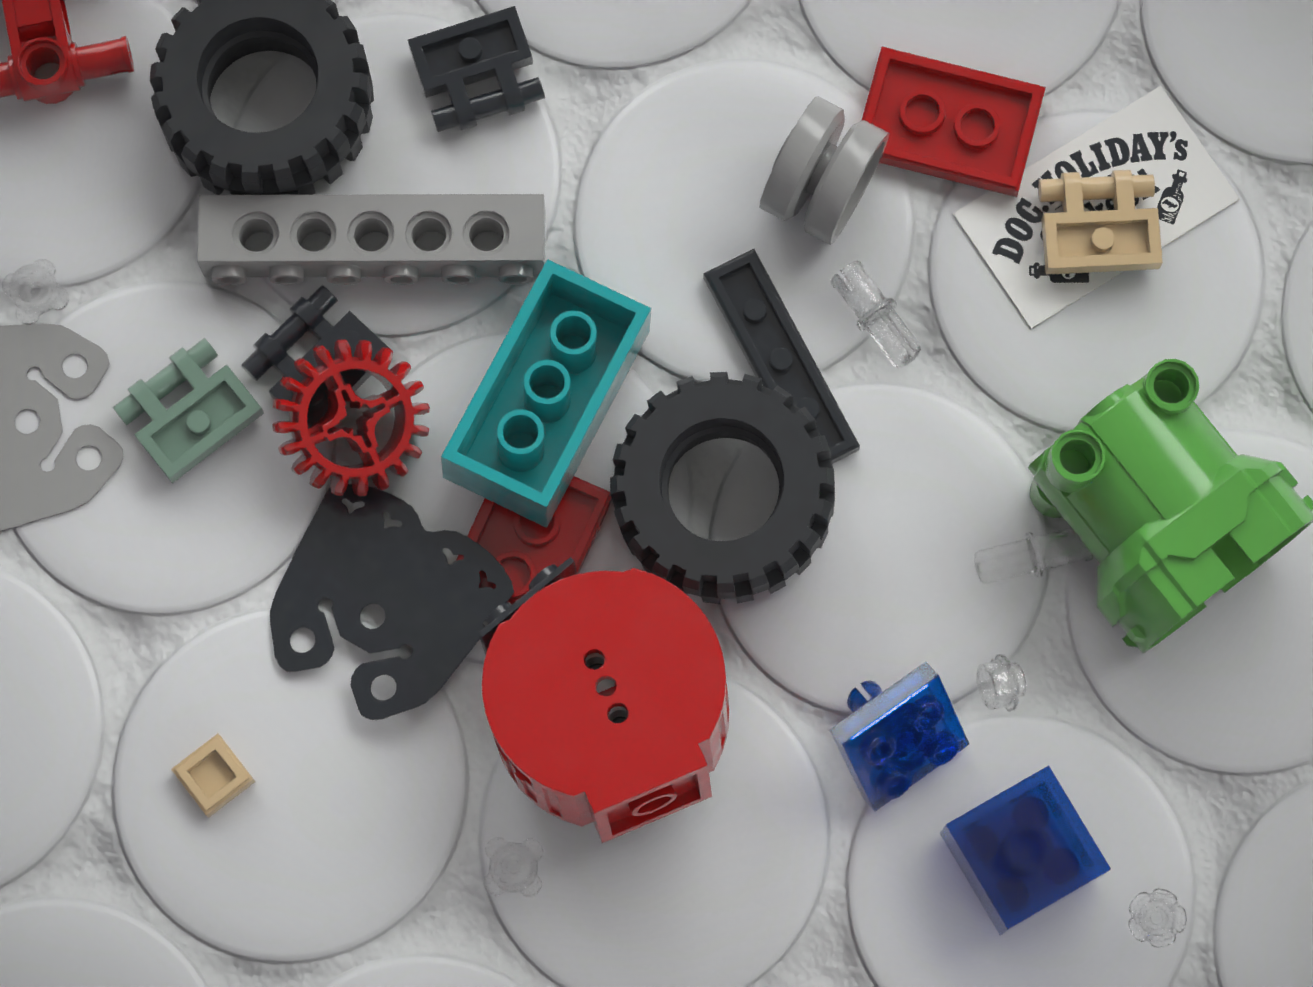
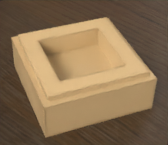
M219 733L171 769L208 818L256 782Z

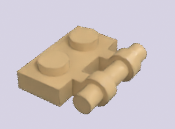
M1114 170L1111 176L1081 178L1079 172L1061 173L1060 179L1039 180V201H1061L1063 206V212L1044 213L1041 219L1046 275L1160 269L1163 261L1158 208L1135 209L1134 198L1154 197L1155 181L1153 174L1132 175L1131 170ZM1112 199L1114 204V210L1084 211L1083 200Z

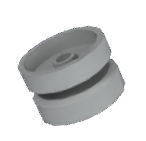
M818 96L807 106L781 147L761 196L759 208L786 221L796 216L809 196L813 195L804 217L805 232L831 245L841 234L862 198L883 155L890 133L862 120L852 125L837 147L836 145L845 122L844 109Z

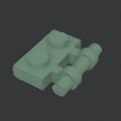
M205 338L188 351L183 347L169 357L172 363L147 382H144L142 379L138 380L128 388L130 395L112 407L126 426L144 412L150 417L152 421L134 435L172 484L264 414L261 406L227 364L209 378L201 370L218 357L214 348ZM187 381L193 390L166 409L160 400Z

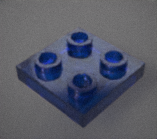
M927 662L921 664L883 692L882 688L875 681L869 680L860 683L862 688L871 697L868 701L856 687L852 689L848 695L847 706L853 713L829 729L862 798L874 811H877L892 799L902 796L909 787L940 765L951 761L958 752L970 745L939 675Z

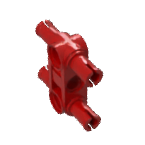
M2 0L12 55H8L7 62L0 63V98L16 95L18 100L23 99L25 102L36 99L45 104H57L66 100L73 92L81 90V87H85L86 80L135 71L127 36L77 47L76 42L72 41L65 0ZM46 63L60 65L58 71L50 78L37 79L34 77L41 65Z

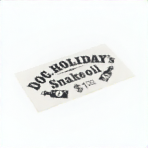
M1162 86L1157 87L1024 169L1017 197L988 191L953 213L1031 329L1124 272L1046 275L1041 219L1044 213L1063 212V206L1061 201H1039V180L1060 179L1061 173L1079 172L1081 178L1111 176L1114 170H1131L1132 175L1153 174L1155 181L1154 197L1134 198L1135 209L1158 208L1161 248L1240 200ZM1112 199L1083 200L1084 211L1114 210Z

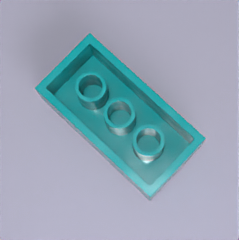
M547 259L441 455L443 478L547 528L650 332L652 308Z

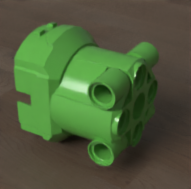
M1164 359L1156 363L1145 376L1132 385L1126 384L1114 391L1082 417L1073 430L1061 434L1052 446L1046 449L1028 466V469L1034 475L1030 487V499L1035 509L1042 515L1051 518H1064L1100 565L1097 567V608L1112 627L1119 623L1127 633L1122 638L1125 644L1129 647L1139 648L1142 653L1159 644L1205 609L1207 606L1204 601L1220 589L1224 593L1227 592L1313 523V500L1309 495L1303 499L1294 490L1298 482L1282 462L1244 454L1237 455L1194 402L1199 391V378L1195 370L1186 362L1178 359Z

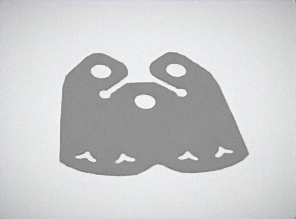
M36 323L0 326V531L62 514L88 503L119 469L123 460V448L100 427L89 424L82 425L72 432L54 460L55 468L52 471L46 472L41 469V461L48 458L61 437L63 430L58 399L36 380L28 379V370L32 367L40 368L42 371L41 375L65 395L72 399H81L88 397L95 391L110 364L106 352L100 346L62 325ZM71 354L82 355L88 363L85 374L78 378L66 376L62 369V363L67 356ZM25 409L35 411L40 418L38 429L30 434H23L15 427L17 414ZM94 446L100 451L102 458L100 465L96 469L84 470L78 466L76 455L81 448Z

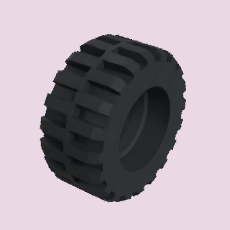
M197 0L198 7L192 12L182 7L171 19L175 29L174 35L162 33L155 48L160 62L151 64L149 81L154 91L151 101L156 118L171 152L175 153L180 166L190 177L199 176L203 187L216 195L222 194L224 189L230 191L231 195H283L293 191H297L298 195L316 194L313 185L316 181L324 178L331 185L343 174L340 163L344 158L349 161H355L363 146L360 136L361 134L369 133L373 119L370 104L374 101V92L364 46L360 44L357 30L348 16H339L337 5L332 0ZM261 51L284 52L301 59L311 67L316 78L315 94L304 112L294 121L281 128L258 133L240 131L219 121L212 110L210 97L216 81L227 67L246 55Z
M710 372V380L695 383L693 376L676 382L678 389L665 396L660 390L647 400L648 410L642 416L633 415L625 427L627 436L623 444L617 443L612 459L615 469L614 476L610 477V495L614 504V514L623 538L632 555L637 557L646 572L667 580L686 595L692 594L701 597L702 602L720 604L721 599L736 598L738 604L753 601V595L766 590L772 594L785 587V580L794 573L800 575L811 564V556L817 548H822L828 535L829 522L834 514L835 480L831 451L825 435H820L816 428V420L806 407L798 408L793 403L792 395L778 385L773 390L762 385V378L744 374L742 381L728 379L727 372ZM719 438L739 439L760 448L774 465L779 480L777 503L766 523L747 536L728 541L708 540L690 532L677 519L669 501V481L675 464L693 447Z

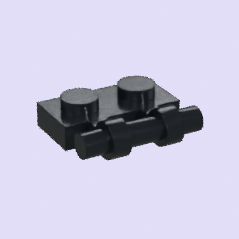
M515 6L408 39L409 49L426 98L448 91L452 103L451 105L431 111L437 132L459 126L460 130L463 131L477 126L476 120L507 111L510 116L525 111L526 104L545 99L539 77L517 83L513 71L533 64L532 54ZM496 76L500 89L469 99L465 85Z
M321 285L307 300L301 297L289 309L292 315L271 336L264 333L253 344L256 350L241 364V367L255 381H258L273 367L283 377L293 378L301 383L304 377L296 370L294 366L295 360L288 355L287 351L308 330L319 341L302 359L308 361L314 368L318 365L313 355V348L319 345L324 346L329 351L332 359H335V342L341 339L348 341L352 357H354L356 346L360 340L371 342V360L374 359L381 348L389 347L351 311L333 327L323 315L338 300L324 285ZM358 369L340 372L345 384H350L354 392L371 376L369 373ZM281 378L269 390V393L274 400L285 399L292 401L294 392L286 390L280 385ZM325 382L317 388L311 398L307 413L308 429L313 427V423L324 417L328 410V399L324 391L327 389Z

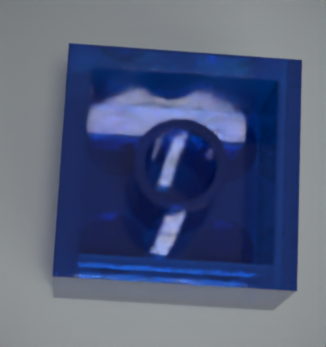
M1049 765L947 823L940 831V835L1000 936L1096 881L1111 870Z

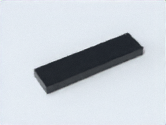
M755 249L703 273V279L754 375L762 378V385L771 390L778 385L792 395L793 403L798 408L806 407L815 418L816 428L820 435H825L831 451L832 464L859 451L860 445Z

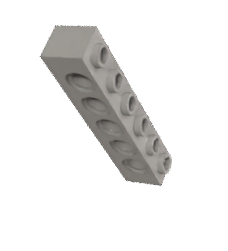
M544 194L199 195L197 262L204 277H212L213 282L222 285L243 284L247 281V277H269L270 282L281 285L300 284L304 282V277H327L328 282L340 285L357 284L361 282V277H384L385 282L406 285L418 282V277H441V280L445 283L469 284L475 282L476 277L498 276L499 281L503 283L525 284L532 282L533 276H538L545 264L546 211ZM486 231L495 232L503 238L501 244L491 251L479 250L474 247L472 242L478 234ZM266 232L273 236L271 244L262 251L253 252L244 248L246 240L254 233ZM313 232H323L331 237L328 245L319 251H307L301 245L305 237ZM370 232H381L388 237L386 244L377 251L363 250L358 244L360 239ZM426 232H438L446 238L443 245L434 251H424L415 245L417 239Z

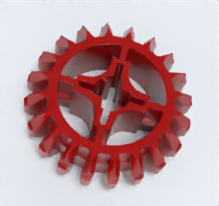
M341 339L335 342V359H332L329 351L324 346L319 345L313 348V355L318 365L316 368L302 358L294 362L296 370L304 379L300 383L293 378H282L280 385L284 389L294 392L292 401L275 399L273 401V408L280 411H289V421H277L272 424V428L275 433H292L293 439L282 443L278 450L284 456L300 451L302 455L291 467L295 474L301 475L312 466L315 467L309 482L312 487L320 489L326 483L329 476L332 475L330 485L332 494L342 496L347 489L349 479H351L355 495L365 496L368 492L369 476L378 489L385 490L389 488V479L385 472L386 468H389L397 476L404 477L408 473V469L399 459L402 453L416 459L421 456L422 450L410 444L409 441L411 435L428 436L429 428L424 425L414 424V415L429 413L430 407L428 403L411 402L410 397L424 389L421 381L415 380L404 385L401 382L411 370V365L408 362L401 361L390 370L388 369L393 358V351L391 349L381 348L374 359L371 360V342L360 340L356 346L354 357H352L348 341ZM349 369L367 372L379 380L387 391L379 395L360 398L352 390L350 384H345L340 372ZM325 382L327 389L324 391L328 399V410L324 417L313 423V427L308 429L307 413L311 398L317 388ZM345 401L350 402V408H369L362 412V416L356 419L357 434H353V428L334 427L340 424V420L347 416L344 407L347 405ZM394 407V426L391 436L384 448L378 453L376 447L379 445L374 433L375 425L381 417L390 413V409ZM342 437L349 443L352 451L358 452L362 463L351 466L337 465L325 458L315 445L323 441H332Z

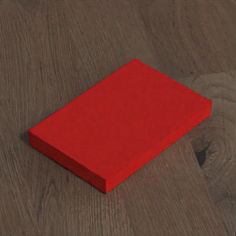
M882 46L862 120L890 133L879 163L1017 197L1046 87Z
M574 476L547 528L484 498L467 537L491 553L503 566L512 581L514 594L508 602L513 605L530 591L529 584L532 579L549 565L555 564L559 567L571 557L575 561L577 574H579L609 509L612 497L610 491ZM458 555L456 561L464 559V556ZM481 570L479 572V588L490 587L495 589L496 585L488 582L486 573Z

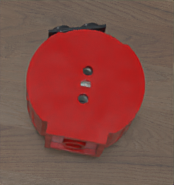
M570 557L559 567L552 564L544 568L530 582V591L513 605L510 602L499 605L485 618L483 622L484 628L478 632L486 655L482 675V697L485 713L506 770L518 788L538 807L563 821L581 827L593 822L601 842L604 843L712 797L709 773L714 771L723 753L729 728V698L725 663L718 637L711 623L699 606L682 590L659 576L636 568H631L624 572L593 571L577 574L575 561Z

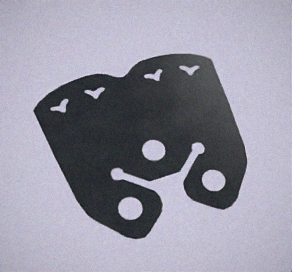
M352 484L347 485V489L342 496L332 494L331 487H329L285 572L272 602L270 626L274 656L278 665L286 672L320 668L328 663L333 656L334 644L325 614L318 608L319 602L323 598L332 600L333 606L331 610L340 637L369 654L400 649L404 644L410 645L413 652L409 658L402 659L400 656L362 663L351 676L350 685L361 716L370 720H382L427 703L445 685L480 640L478 632L484 628L483 622L485 618L496 607L508 602L514 594L512 581L494 556L469 537L449 530L426 531L414 508L404 500L369 486L365 496L355 495ZM347 499L352 504L364 502L365 505L349 514L342 500ZM383 512H388L391 520L400 521L402 526L384 528L385 518ZM443 549H449L453 555H463L464 559L457 560L449 565ZM481 570L486 573L487 581L496 585L495 589L490 587L479 588V572ZM369 604H378L385 611L384 623L375 629L366 628L360 620L362 610ZM299 628H308L315 635L314 646L307 652L300 653L295 651L290 644L292 633ZM381 675L391 676L396 682V692L387 700L376 699L371 692L372 682Z

